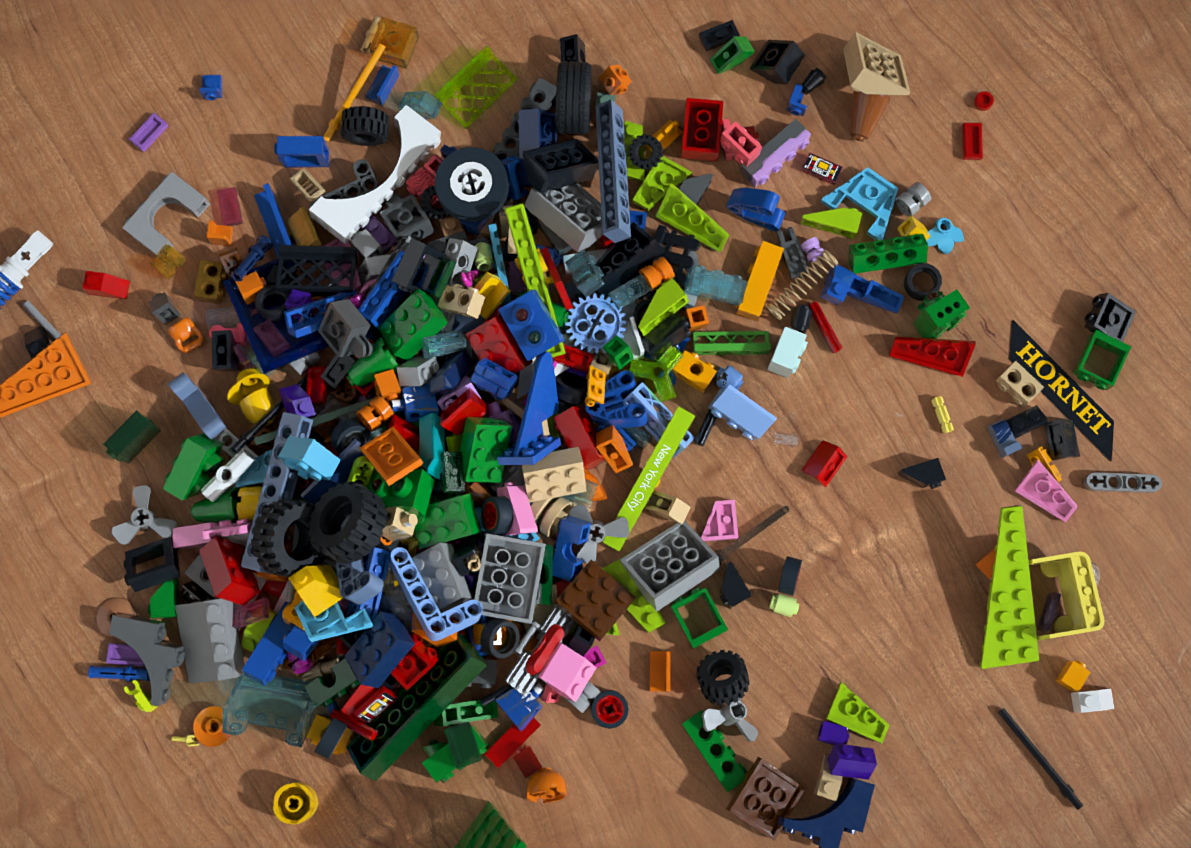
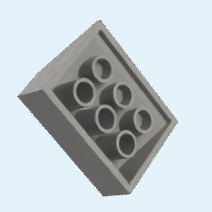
M578 183L541 193L535 188H531L524 206L540 219L544 225L554 231L558 237L569 244L572 249L577 252L586 249L604 235L602 232L601 203Z
M685 520L683 524L676 523L620 560L645 599L656 612L720 570L718 556Z
M486 533L474 599L482 604L483 610L481 615L532 624L546 544ZM474 609L472 610V614H477Z
M213 598L175 605L182 646H184L183 652L185 653L189 683L220 681L243 675L242 669L245 664L233 602L221 598Z

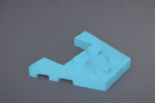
M867 167L844 185L839 186L832 193L823 197L821 203L834 210L845 197L877 218L866 234L874 240H883L898 187Z
M303 600L295 607L311 642L373 626L365 609L345 618L338 602L316 617L313 616Z

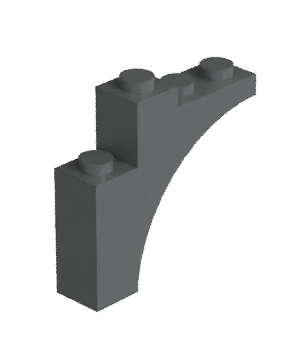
M122 613L112 615L109 635L117 637L131 646L146 666L151 682V705L160 706L167 703L170 698V682L174 676L172 669L181 666L185 658L184 646L162 642L166 634L165 622Z

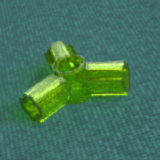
M671 345L656 363L632 359L629 371L636 377L652 379L660 401H667L677 397L669 373L684 355ZM656 367L664 370L663 377L655 375L654 370Z

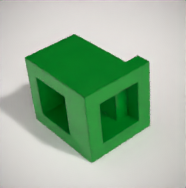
M618 335L602 347L606 351L610 362L619 370L634 358L629 345Z

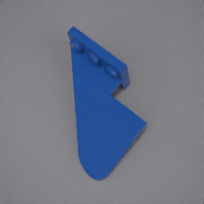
M543 352L536 362L517 442L514 443L513 447L504 450V453L497 457L498 465H534L561 445L560 437L544 435L542 427L543 421L559 411L553 358L550 352Z

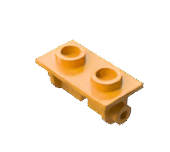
M669 120L652 136L658 139L662 144L661 147L665 149L683 132L678 128L680 125L676 120ZM645 145L652 152V148L649 145Z
M591 365L589 366V373L586 375L588 391L586 392L585 403L589 407L594 406L597 402L604 404L606 377L605 372Z
M1040 447L1027 454L1032 465L1038 459L1057 482L1062 480L1060 477L1062 475L1055 464L1049 465V462L1052 460L1046 449Z

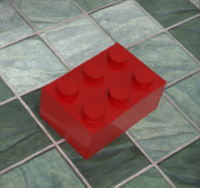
M697 98L686 99L681 158L718 161L724 101Z
M501 314L465 334L479 360L487 358L514 374L533 363V360L527 361Z
M573 406L554 417L556 421L554 423L555 428L559 433H562L566 449L579 447L584 469L591 470L606 462L605 458L596 448L597 432L585 408Z
M215 536L199 550L215 597L244 606L260 593L258 580L253 570L241 567L245 552L243 545Z

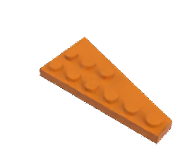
M66 331L0 384V418L91 384V379Z

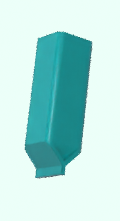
M431 413L419 418V452L423 462L422 466L426 468V473L440 479V474L446 465L444 427L440 424L441 417Z

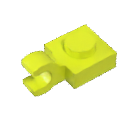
M138 680L132 681L135 684L133 691L127 686L124 687V691L127 694L134 695L137 700L135 703L141 711L152 712L158 707L151 705V697L142 689L141 683Z

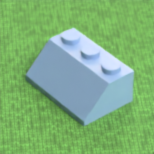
M730 384L721 388L708 406L714 416L724 418L728 426L733 429L738 428L743 432L742 435L749 440L759 439L777 419Z

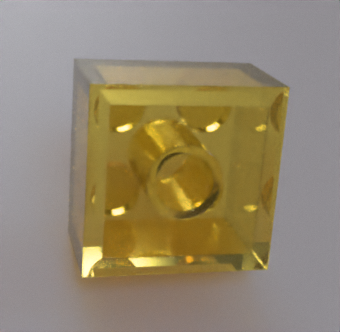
M382 17L370 46L371 55L378 44L381 43L386 48L378 60L407 69L419 39L417 27Z

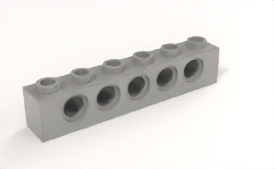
M449 238L444 253L446 254L445 258L456 262V265L446 285L458 284L465 289L461 273L464 272L466 274L471 270L477 247L464 240ZM432 295L438 305L440 298ZM440 308L448 323L420 350L443 357L456 314Z

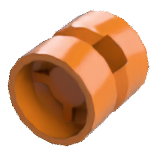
M664 257L653 261L652 266H645L639 270L642 281L650 291L657 289L661 285V281H669L675 277L672 267Z
M378 395L369 402V406H363L356 414L366 429L373 432L381 426V421L386 422L394 415V412L386 400Z

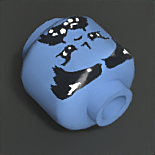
M727 366L725 369L721 367L715 374L717 377L715 383L720 389L730 384L739 390L744 383L742 381L743 375L732 366Z

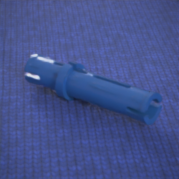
M90 666L88 671L89 678L125 679L127 682L132 680H150L146 668H134L133 666H127V668Z

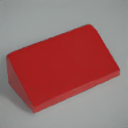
M360 685L341 709V712L360 721V719L355 717L354 711L380 688Z

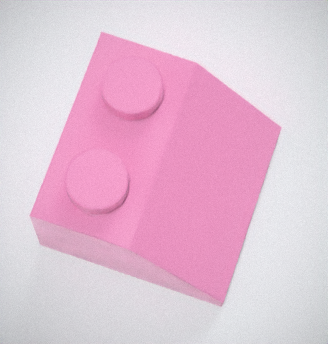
M559 642L538 677L559 695L576 702L596 667L586 658Z

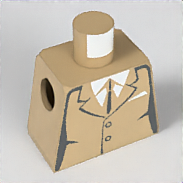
M398 507L385 508L387 517L385 518L386 526L382 530V536L394 543L412 537L415 525L418 522L417 516L409 514Z

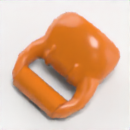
M190 318L180 320L168 330L170 336L174 339L175 345L183 353H189L203 343L202 333L194 326ZM194 334L199 337L185 347H182L181 343Z

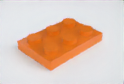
M391 427L360 447L362 454L388 486L423 464L421 458L394 427Z

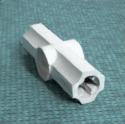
M242 448L225 466L217 470L216 475L201 489L202 494L211 502H215L232 484L237 483L240 476L256 461L252 454ZM228 470L231 472L229 480L225 476Z

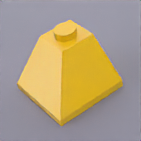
M330 565L305 566L289 577L290 582L314 617L343 599L340 594L338 576Z

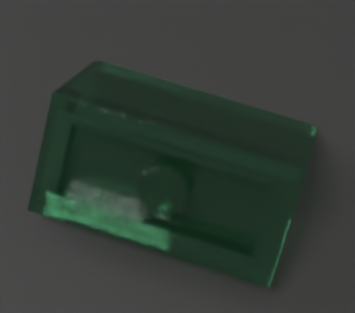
M442 452L440 455L443 492L451 493V496H457L465 492L462 452Z
M470 722L444 729L457 769L482 760Z

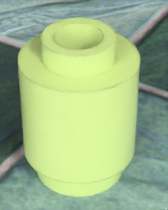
M484 242L477 243L475 245L478 248L474 258L475 266L479 271H489L494 263L491 246Z
M778 593V595L773 594L769 609H772L775 613L792 617L793 614H797L799 603H796V598Z

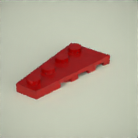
M895 337L889 356L963 377L976 341Z

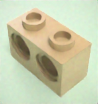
M458 284L446 285L437 307L450 313L478 319L485 297L478 294L479 290L468 287L466 290Z
M1017 361L1012 363L995 380L1002 391L1008 392L1012 396V400L1023 407L1044 388ZM1008 375L1014 377V383L1008 380ZM1022 388L1028 390L1029 396L1022 393Z

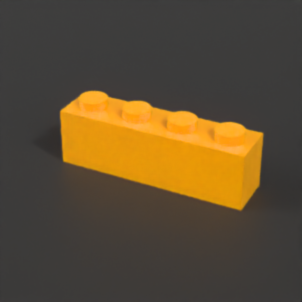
M765 241L762 242L761 247H756L754 257H757L755 264L751 263L747 272L751 274L749 281H744L741 289L745 291L743 297H738L735 306L738 308L737 315L758 322L784 248Z

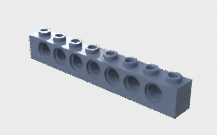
M608 100L596 105L602 232L611 241L617 243L631 237L623 110L613 100Z
M286 412L282 414L241 567L269 573L264 570L263 566L258 564V557H254L252 551L254 546H251V539H253L252 528L256 526V518L262 515L260 512L265 507L269 508L268 505L281 499H292L298 479V471L283 464L284 461L278 456L289 436L309 438L313 424L312 419Z

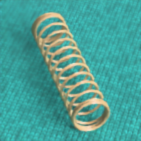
M827 250L822 251L824 258L821 256H817L819 264L817 262L812 261L811 264L814 269H812L811 267H806V271L808 274L801 272L800 274L802 279L795 277L797 285L794 283H790L792 291L788 288H784V291L787 296H785L782 293H779V298L781 299V301H779L778 299H773L776 307L772 304H768L766 306L767 309L778 320L782 319V316L779 314V312L783 316H785V314L779 308L775 300L782 304L789 311H791V309L787 306V304L784 302L780 295L784 296L794 305H796V303L791 299L786 290L794 294L799 300H802L800 296L796 293V291L793 289L792 285H794L795 287L800 289L805 295H807V293L798 283L797 279L803 282L812 290V287L808 284V282L805 280L802 274L806 275L812 281L818 284V282L812 277V275L808 271V268L823 279V277L817 271L813 263L817 264L827 274H829V272L821 264L819 258L823 259L832 268H834V266L838 265V261L830 252H828Z

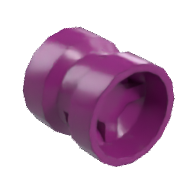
M287 653L289 661L293 663L292 669L295 674L304 673L312 668L313 664L310 658L307 657L303 662L293 654Z

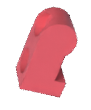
M237 323L236 328H224L221 325H214L209 330L211 339L212 331L231 330L236 345L247 346L248 327L244 323Z

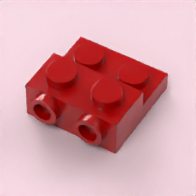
M411 631L408 633L415 644L391 673L406 690L414 685L439 660L436 651L431 647L427 648L422 643V637Z

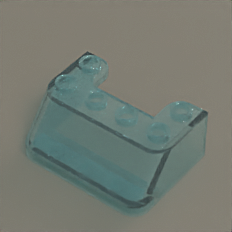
M244 674L239 676L223 707V733L232 735L242 734L250 723L287 730L284 737L285 742L291 746L302 747L311 727L315 708L305 689V686L310 682L275 676L271 682L263 686Z

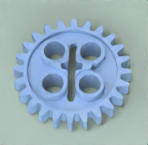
M594 293L593 298L590 299L587 294L585 301L579 298L580 304L573 302L574 309L568 310L571 314L568 316V321L570 322L565 323V327L570 329L566 331V335H572L569 341H576L574 344L575 348L581 345L582 351L588 349V353H591L592 350H595V354L598 355L599 350H602L606 354L602 347L613 337L618 335L623 340L624 336L620 333H626V329L622 327L627 325V321L622 320L626 317V314H620L622 307L616 308L617 301L611 303L610 296L607 300H604V294L597 298L596 293ZM593 308L597 311V313L595 315H589L587 313V310ZM604 310L605 312L599 319V325H596L591 338L588 339L587 336L593 328V323H596L600 312ZM611 317L614 322L607 324L604 322V319ZM584 324L588 329L582 332L578 330L580 325ZM598 333H602L605 336V338L603 340H597L595 338V335Z

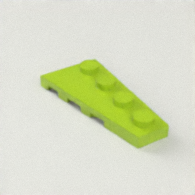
M673 183L669 186L656 217L688 235H694L698 241L721 252L729 234Z
M622 558L602 568L636 596L627 610L648 633L666 624L659 610L656 612L634 583L620 561Z

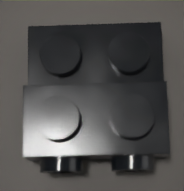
M1110 293L1098 294L1092 300V305L1094 306L1091 312H1088L1084 318L1086 321L1084 327L1092 333L1098 330L1123 342L1136 311Z

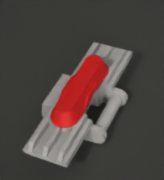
M557 605L554 606L542 625L532 620V624L529 623V628L514 651V654L519 659L505 681L526 697L539 678V674L559 642H563L576 621ZM537 632L536 639L539 643L532 652H523V649L534 633Z

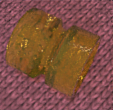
M167 244L161 251V257L157 256L150 265L170 280L176 273V267L180 268L185 263L186 258Z

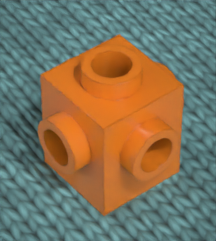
M620 65L608 66L598 78L603 84L605 91L610 95L625 93L628 85L632 82L628 77V73Z

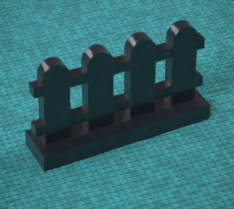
M658 225L654 239L665 249V252L653 261L664 257L670 265L678 266L677 271H674L675 277L673 279L678 285L683 286L688 282L687 276L682 273L683 269H689L694 265V260L688 256L689 252L699 250L700 243L695 239L694 235L690 234L689 237L677 235V231L674 230L669 233L666 226ZM672 247L684 249L683 254L671 252ZM651 261L646 266H652L653 261ZM639 277L634 294L638 299H653L660 286L654 291H650L641 277Z

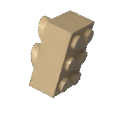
M579 447L553 451L534 465H521L529 503L587 492L583 460Z

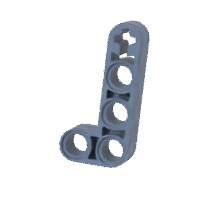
M184 372L168 383L172 391L183 401L198 425L211 440L227 428L202 391Z
M363 556L362 559L352 563L336 562L340 594L343 598L360 605L379 594L383 589V580L365 571Z

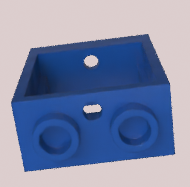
M277 136L274 151L285 168L329 167V148L323 136Z

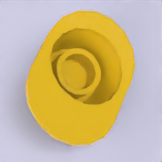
M257 367L242 370L237 376V383L228 391L227 399L231 404L240 405L241 400L259 389L268 387L270 379L268 376L261 374Z

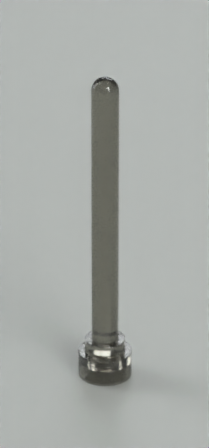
M783 506L725 549L715 550L714 553L719 558V567L725 563L728 555L787 514L789 507Z

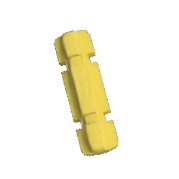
M941 396L932 399L933 407H936L935 412L939 423L942 424L941 429L943 433L952 432L954 428L952 423L949 422L950 417L946 406H943V398Z

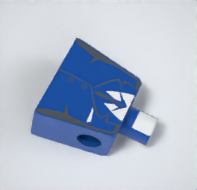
M430 381L421 386L404 387L401 392V399L391 400L393 412L403 411L407 422H419L420 417L431 413L439 414L435 394L429 395Z
M537 683L531 688L528 695L524 697L513 688L495 700L519 730L522 731L542 708L537 699L543 694L544 689Z

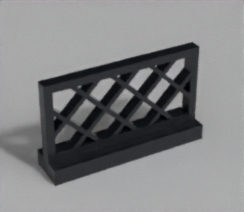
M279 245L276 291H292L294 289L305 292L353 293L355 270L358 261L356 247ZM284 262L295 264L289 270L283 267ZM305 263H312L314 265L307 271L302 267ZM324 263H331L333 265L327 271L320 267ZM343 264H351V268H349L345 272L340 268V266ZM299 268L303 274L295 278L291 273ZM316 269L323 273L316 279L310 275ZM337 269L341 275L334 280L329 274ZM287 276L293 280L288 285H281V281ZM306 277L312 281L308 285L300 283ZM327 277L331 283L327 286H322L319 282ZM344 278L350 281L349 286H340L338 283Z

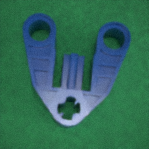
M747 187L733 189L726 208L734 214L771 231H779L786 214L783 210L776 207L780 196L769 190Z
M627 370L621 371L605 382L604 404L597 402L592 407L586 405L588 417L592 422L606 427L613 425L615 428L641 427L647 423L648 416L645 407L641 403L624 406L622 396L630 394L637 387L632 372ZM642 413L641 416L634 417L635 414Z

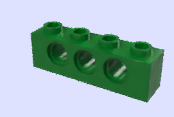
M922 233L849 245L848 263L854 274L927 263L928 243Z
M700 710L682 722L681 725L725 791L729 792L743 782L747 770L741 762L739 764L734 759V756H736L730 745L725 746L722 741L724 736L718 728L709 731V736L705 739L699 736V730L703 727V711ZM713 744H718L721 748V752L716 756L710 752ZM725 761H730L732 769L730 772L725 773L722 770V764Z

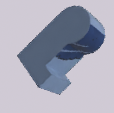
M1004 419L988 425L989 433L1001 458L1022 448Z

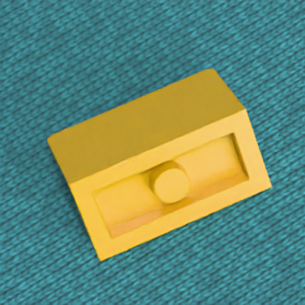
M486 272L474 287L479 290L478 294L485 297L480 312L481 316L484 319H488L510 292L509 288L498 276Z

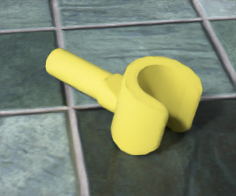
M194 734L187 735L186 737L172 736V741L184 742L188 747L200 745L195 743Z

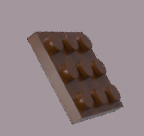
M590 560L555 600L554 604L600 642L635 600L636 596L594 561Z
M757 757L726 809L775 841L783 827L777 824L779 816L786 818L790 816L806 788L762 758Z

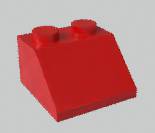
M469 387L447 409L441 412L440 424L456 435L460 432L463 433L466 417L481 418L486 413V403Z

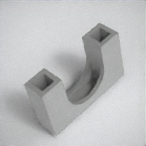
M173 172L162 179L158 188L150 193L149 198L138 206L135 214L129 217L122 227L130 236L161 260L172 249L173 245L155 230L153 221L156 212L166 204L175 203L182 205L199 218L210 205L203 195Z

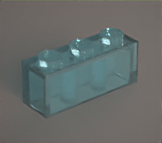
M695 265V267L692 266L688 270L684 292L738 306L743 303L747 281L743 280L739 275L727 276L724 275L723 271L713 270L712 272L706 270L704 266Z

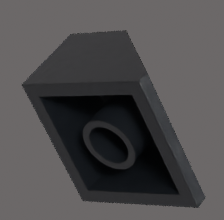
M768 40L750 69L772 83L787 84L797 67L801 64L805 54L794 41Z

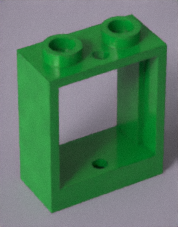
M1095 330L1090 334L1072 374L1076 375L1081 381H1089L1095 384L1094 386L1100 390H1108L1114 386L1132 346ZM1093 344L1118 355L1107 380L1083 369Z
M700 587L690 592L691 596L685 599L683 596L672 601L674 605L670 607L692 649L728 631L707 589L701 590ZM703 596L718 627L693 639L678 608Z

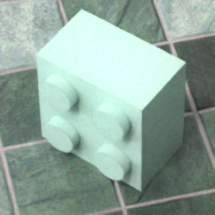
M785 327L767 370L789 378L791 373L795 374L801 361L798 356H802L808 343L805 341L807 335Z

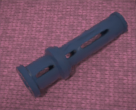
M259 236L256 244L249 248L247 256L231 273V277L235 281L241 282L255 263L265 257V252L273 247L272 241L266 236Z

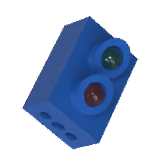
M536 289L527 292L498 309L527 361L565 341Z

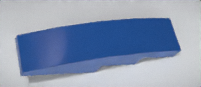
M831 267V269H830V271H829V274H828V276H827V278H826L824 284H826V282H827V280H828V277H829V275H830V273H831V271H832V267ZM852 273L851 286L847 292L848 296L895 314L898 313L905 297L873 280L868 281Z

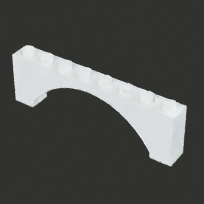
M407 105L394 117V126L398 128L401 140V153L397 166L390 177L375 190L358 197L335 200L325 199L321 196L309 209L310 217L344 244L348 240L351 241L353 239V236L361 226L365 227L370 220L369 217L373 213H378L382 207L381 204L393 196V191L404 184L405 178L416 171L419 162L425 161L429 156V151L432 148H437L441 142V131Z

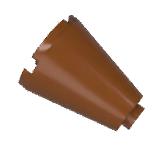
M854 90L851 135L854 136V140L864 142V139H869L889 104L890 97L888 95L865 94Z

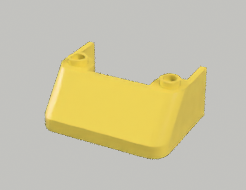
M1074 552L1028 560L1029 565L1040 564V569L1044 576L1048 578L1058 577L1066 616H1060L1054 621L1055 634L1038 636L1037 640L1097 631L1104 626L1105 621L1091 560L1085 552Z

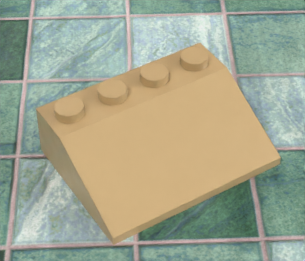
M855 32L843 49L851 88L856 92L861 91L865 94L909 95L910 89L901 55Z

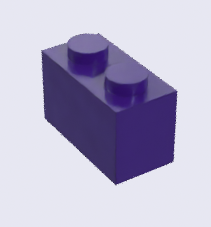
M835 743L828 757L830 773L836 776L869 780L877 765L873 748Z

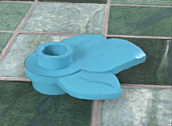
M947 218L938 219L934 224V228L928 231L931 236L927 240L928 246L937 245L938 249L944 254H949L952 251L954 242L964 241L960 228L953 226V223ZM944 225L946 230H942L940 226Z

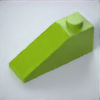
M850 207L805 214L801 219L800 225L854 239L859 228L862 212H858L857 209Z
M673 278L661 284L638 326L643 336H646L689 302L686 293Z

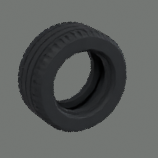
M563 61L558 64L556 131L559 133L586 134L589 132L592 65L588 62L575 63L573 61Z

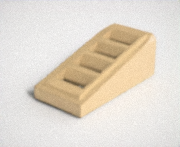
M305 168L290 178L293 185L311 203L326 192Z

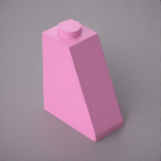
M516 482L504 483V487L497 488V496L508 498L513 509L512 527L509 532L500 534V536L538 532L524 486H516Z
M210 522L173 528V548L194 549L204 547L215 536L203 539L202 531L215 527L219 523Z

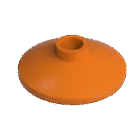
M218 706L207 707L200 711L193 724L196 739L208 747L224 744L231 737L234 728L230 713ZM215 722L218 724L217 730L212 728Z

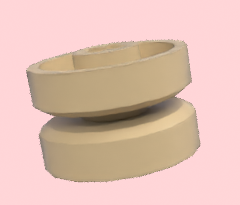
M564 496L535 501L531 505L537 527H540V532L549 538L558 532L560 521L563 518L569 517V512L573 508V502Z

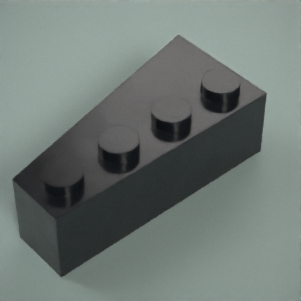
M634 222L630 225L631 237L613 243L582 277L600 295L604 294V297L665 252L664 248L651 235Z

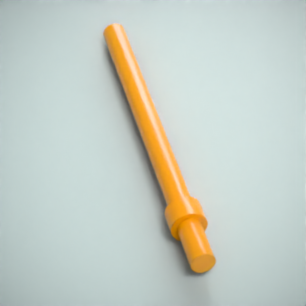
M381 43L378 44L336 116L330 120L329 127L323 136L327 142H329L335 130H338L341 126L342 112L351 106L386 48Z

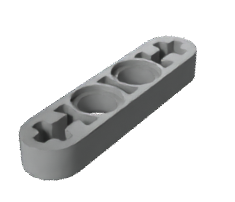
M1091 473L1084 478L1083 482L1085 488L1089 491L1154 493L1162 487L1161 479L1157 475ZM1094 477L1095 481L1103 480V483H1098L1093 486V483H1090V480ZM1113 477L1117 480L1118 485L1116 488L1109 485V478ZM1129 478L1136 480V488L1129 487L1127 483ZM1151 480L1155 483L1154 487H1151V485L1142 486L1143 482L1146 483Z

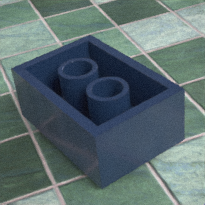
M381 611L372 621L373 626L366 628L345 654L360 684L379 688L415 644L397 615Z

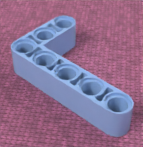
M398 547L391 552L390 568L426 636L430 640H441L479 621L483 607L477 600H469L440 613L408 551ZM401 557L404 561L397 562L394 558ZM410 574L413 578L406 579L404 578V575ZM419 591L422 596L416 597L412 593ZM422 609H429L432 613L424 614ZM474 609L477 614L471 615L468 610ZM454 617L457 618L459 622L452 623L449 619ZM438 626L441 631L434 632L431 627Z

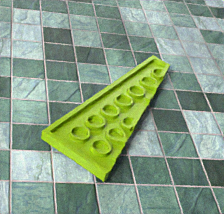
M1021 505L1000 508L997 529L999 532L997 545H995L996 554L992 566L993 576L992 582H990L987 603V621L984 626V643L981 648L982 658L979 663L981 669L1039 661L1023 506Z

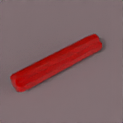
M818 302L810 303L809 309L812 310V316L832 353L841 351L842 346Z
M333 709L330 714L331 719H338L347 724V728L371 741L375 740L378 735L377 730L344 714L338 709Z

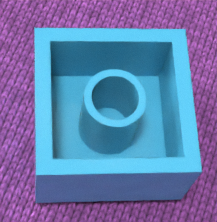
M293 436L288 437L278 456L284 461L283 464L297 470V474L304 479L313 478L317 481L321 479L330 481L340 462L338 457L316 440Z

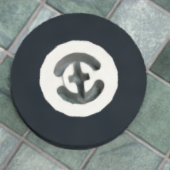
M468 147L452 152L441 162L435 176V189L440 204L448 214L461 221L479 222L492 217L502 208L508 196L509 184L505 167L493 153L485 149ZM467 175H471L472 181L476 190V195H473L472 189L469 184Z

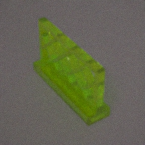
M485 46L435 94L434 100L439 105L441 104L467 129L517 81V78L492 53V50ZM491 59L497 64V71L486 70V64ZM475 74H484V83H473V76ZM486 74H497V83H486ZM499 74L507 75L511 80L507 84L499 83ZM463 86H471V95H460V89ZM473 86L484 87V96L473 95ZM486 87H497V94L495 96H486ZM450 98H458V108H451L446 102ZM460 99H471V108H460ZM473 99H484V106L482 108H473ZM460 111L471 112V119L465 122L460 117Z

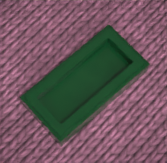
M444 257L440 258L426 289L427 293L438 298L441 297L456 262Z

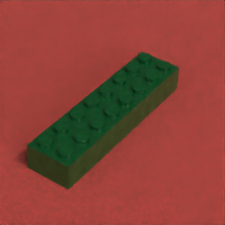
M457 633L456 641L443 645L436 652L439 660L408 690L404 687L396 694L398 699L373 722L367 724V726L377 730L378 735L375 740L371 741L357 734L346 746L360 774L377 781L487 666L470 640Z

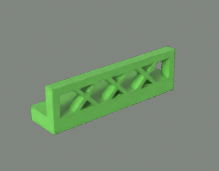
M769 331L693 332V352L697 355L769 354L771 351ZM738 336H742V337H744L748 342H747V343H735L734 340H735ZM756 336H764L765 343H754L752 340ZM697 337H705L710 342L708 344H697ZM718 337H724L729 342L715 343L714 341Z

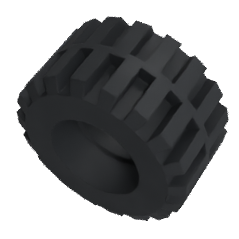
M367 106L350 107L342 112L341 136L346 141L362 146H375L387 141L389 116L385 112Z
M720 650L718 653L714 651L712 655H706L705 660L699 662L700 666H697L696 675L701 692L706 700L709 699L713 704L717 702V705H722L723 703L730 705V702L734 701L736 703L739 697L743 698L745 696L744 692L748 691L750 681L745 662L737 653L733 655V651L729 650L728 652ZM725 674L731 675V676H730L728 679H726V680H722V681H717V680H715L717 677H719V676H721V675H725Z

